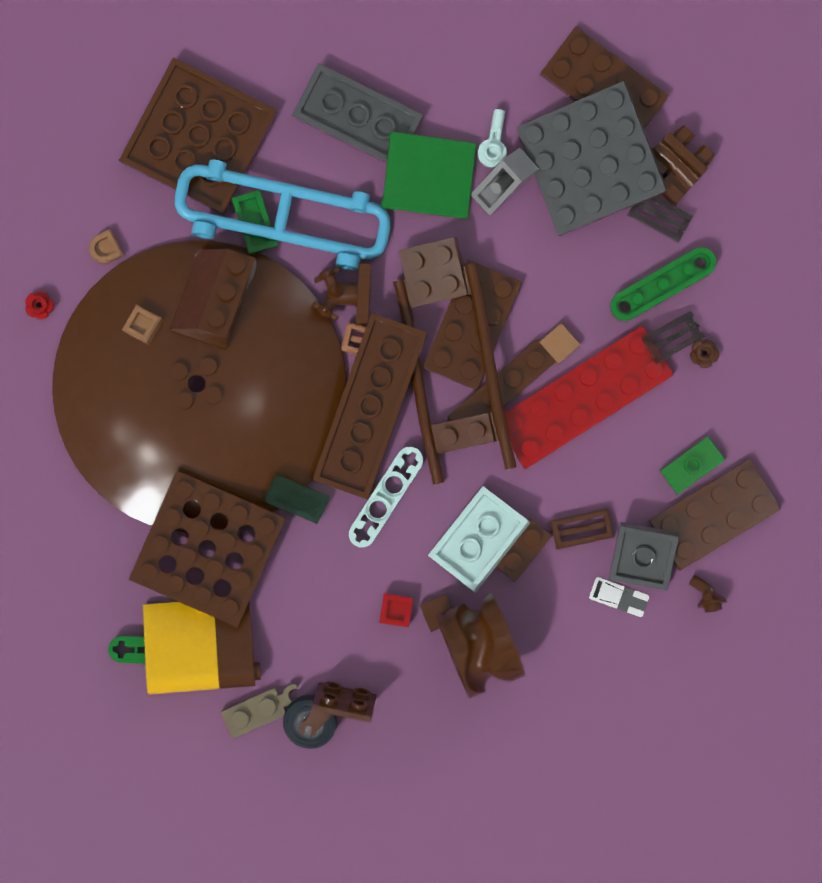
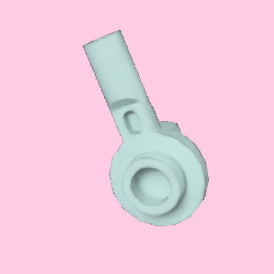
M494 109L489 139L483 141L478 149L480 162L489 168H495L507 156V149L500 141L505 111L500 109Z

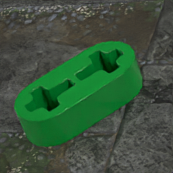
M120 636L110 642L108 652L111 659L115 662L146 664L145 653H139V647H145L144 637ZM121 641H125V646L135 647V653H125L124 658H121L120 653L115 652L114 648L119 646Z

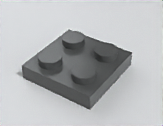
M620 522L609 580L668 591L679 532Z

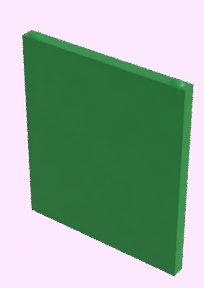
M390 132L383 199L381 201L382 208L468 219L476 143Z

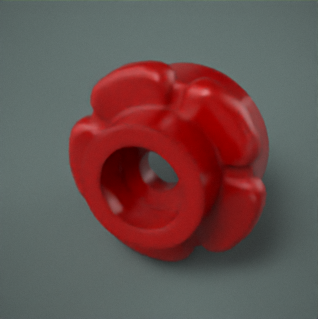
M37 291L35 294L30 293L26 297L25 311L32 318L36 317L38 320L45 319L54 308L53 300L44 291ZM38 302L42 304L40 308L36 307Z

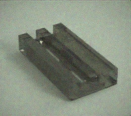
M657 196L647 201L683 219V223L643 202L631 207L627 216L677 243L680 242L693 218L692 215ZM637 208L674 226L679 231L675 233L637 213Z
M691 311L642 338L656 364L706 336L703 331H699L698 327L700 325L697 321H693L692 317L694 315ZM683 322L687 324V327L655 345L651 342L652 339ZM691 331L693 337L661 355L658 354V349Z

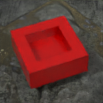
M384 593L379 623L409 627L413 598Z

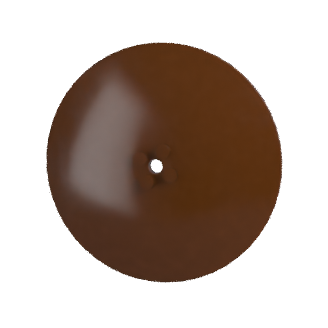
M184 241L158 246L131 257L105 274L83 297L71 315L60 339L53 370L52 395L59 433L69 456L84 479L100 496L114 507L149 525H153L176 470L273 513L294 499L313 479L346 386L344 359L339 340L330 319L322 317L317 312V309L313 307L314 301L319 303L313 293L299 278L269 257L260 253L249 255L245 247L217 241ZM230 249L256 258V271L227 349L170 331L200 250ZM136 304L164 320L149 346L122 331ZM195 376H201L205 380V388L198 393L192 392L189 388V381ZM188 501L184 506L185 515L189 518L199 516L201 512L200 505L196 501ZM216 513L211 518V525L216 530H223L228 525V518L223 513ZM177 528V529L174 530V531H179V532H186V533H188V532H187L185 529H183V528Z

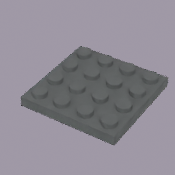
M625 81L517 127L527 156L539 168L535 173V177L558 236L565 235L668 192Z

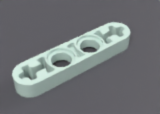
M406 447L398 453L349 530V539L355 546L365 548L373 543L423 464V456L417 448ZM413 452L416 454L415 460L418 464L416 467L413 465L408 467L405 473L411 474V476L407 480L401 473L393 471V469L397 465L401 470L405 463L402 456L404 454L410 455ZM396 476L401 479L403 487L398 493L387 491L385 483L388 478ZM380 501L386 505L387 512L383 517L374 518L370 514L369 508L373 502ZM363 515H366L370 521L379 523V526L375 530L371 525L367 531L370 539L368 541L362 540L359 543L356 541L357 535L354 533V530L356 528L362 529L365 526L366 522L361 521Z

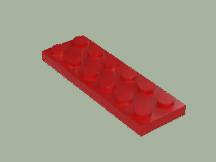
M643 326L505 412L513 452L524 470L674 375Z

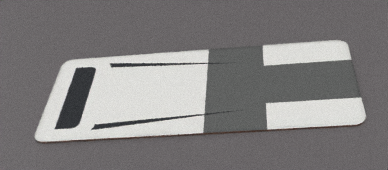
M596 577L589 598L642 617L649 600V595Z

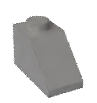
M518 148L502 159L470 195L491 216L518 192L539 168L521 148Z

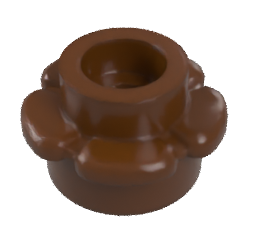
M698 340L692 345L690 358L694 364H698L701 368H708L712 366L713 362L718 360L719 350L716 349V344L712 340ZM702 351H707V356H703Z

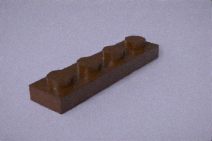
M537 339L497 373L503 407L556 362ZM487 383L448 415V418L454 420L492 412Z

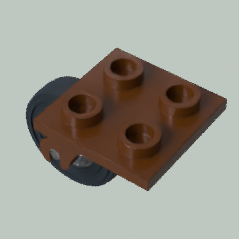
M319 682L315 695L300 696L289 704L283 718L285 733L299 747L307 749L319 748L328 743L333 737L337 727V716L371 722L377 694H373L365 688L349 689L342 687L336 682Z

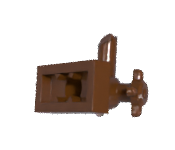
M359 263L357 283L337 282L334 275L342 271L338 266L326 268L320 272L319 276L314 278V282L316 284L324 280L327 286V299L323 305L316 301L313 302V307L317 309V312L322 317L337 320L339 316L332 312L336 305L355 306L357 308L356 324L367 326L370 306L371 264Z

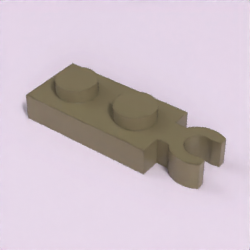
M297 684L287 686L283 694L279 695L276 688H273L221 711L232 739L283 717L286 711L284 707L293 701L289 697V692L298 687Z

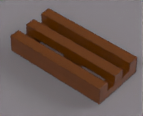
M608 508L550 521L556 550L614 537ZM599 516L604 517L603 522L561 531L558 530V525ZM604 527L607 530V533L562 543L560 539L562 536Z

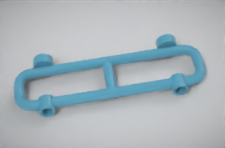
M209 160L208 166L196 164L189 166L181 172L178 179L174 205L177 213L182 218L193 222L191 234L196 237L214 239L217 227L337 253L335 266L353 271L359 269L360 259L379 257L385 251L391 228V218L388 211L382 208L381 205L370 202V195L364 192L355 191L351 198L226 170L227 163L219 160ZM195 176H202L212 181H224L281 194L274 228L190 209L186 204V198L191 179ZM292 197L347 208L357 213L376 215L379 219V228L375 245L370 248H364L287 231L286 225Z

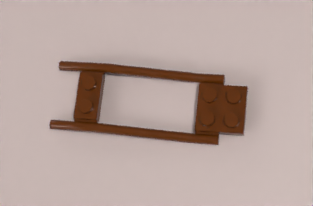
M457 237L399 250L405 279L393 283L402 324L414 327L411 310L413 307L469 294L472 295L492 412L431 425L419 356L412 376V385L420 430L433 484L445 482L438 453L499 441L505 470L516 468L517 465L503 409L477 264L463 265Z

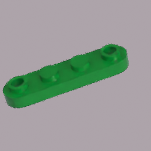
M696 248L624 289L611 300L610 312L612 316L621 322L631 321L702 280L715 269V255L707 248ZM703 259L705 267H696L695 260ZM622 302L628 303L630 310L622 312L619 309V304Z

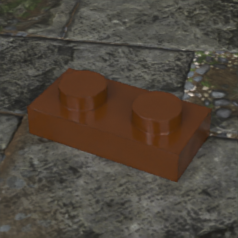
M531 518L527 519L530 522L528 527L496 566L514 582H516L552 537Z

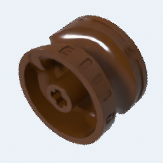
M491 592L483 600L481 610L479 611L469 609L463 603L436 614L444 641L469 699L486 692L485 684L491 676L507 682L525 676L524 668L511 633Z

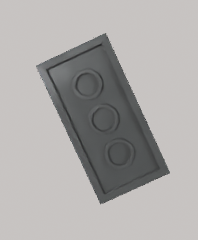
M319 63L292 114L294 118L386 164L390 132L414 135L423 118V114Z

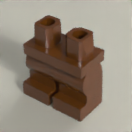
M685 125L673 134L669 132L652 149L662 176L665 173L668 175L664 178L668 192L661 195L674 207L708 169L707 166L715 155L704 144L692 154L685 146L695 135Z

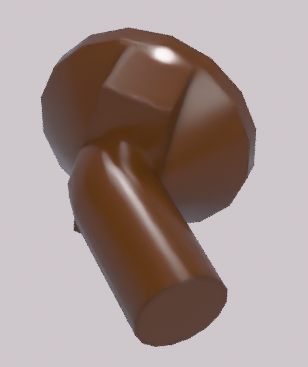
M697 575L692 577L689 585L703 593V597L697 605L698 608H704L705 613L722 610V604L727 603V600L716 593L709 583Z

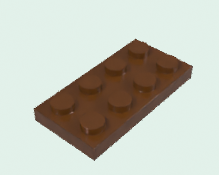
M574 27L540 73V76L574 101L625 81L644 129L669 97L667 93L577 27Z
M467 260L466 265L475 262ZM476 263L494 351L522 282ZM469 294L451 299L423 369L477 391L485 369L472 295Z
M748 459L648 521L653 528L679 532L674 563L678 570L681 571L781 509L755 466Z

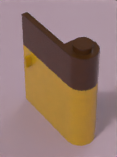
M250 601L238 628L181 602L143 605L148 695L255 686V680H261L260 662H254Z

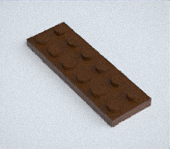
M371 313L312 480L361 498L369 499L428 332Z

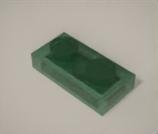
M275 473L263 498L265 502L316 524H318L330 499L328 495L278 473Z

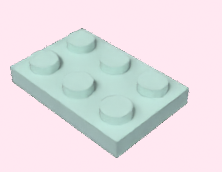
M482 486L428 556L476 593L530 522Z

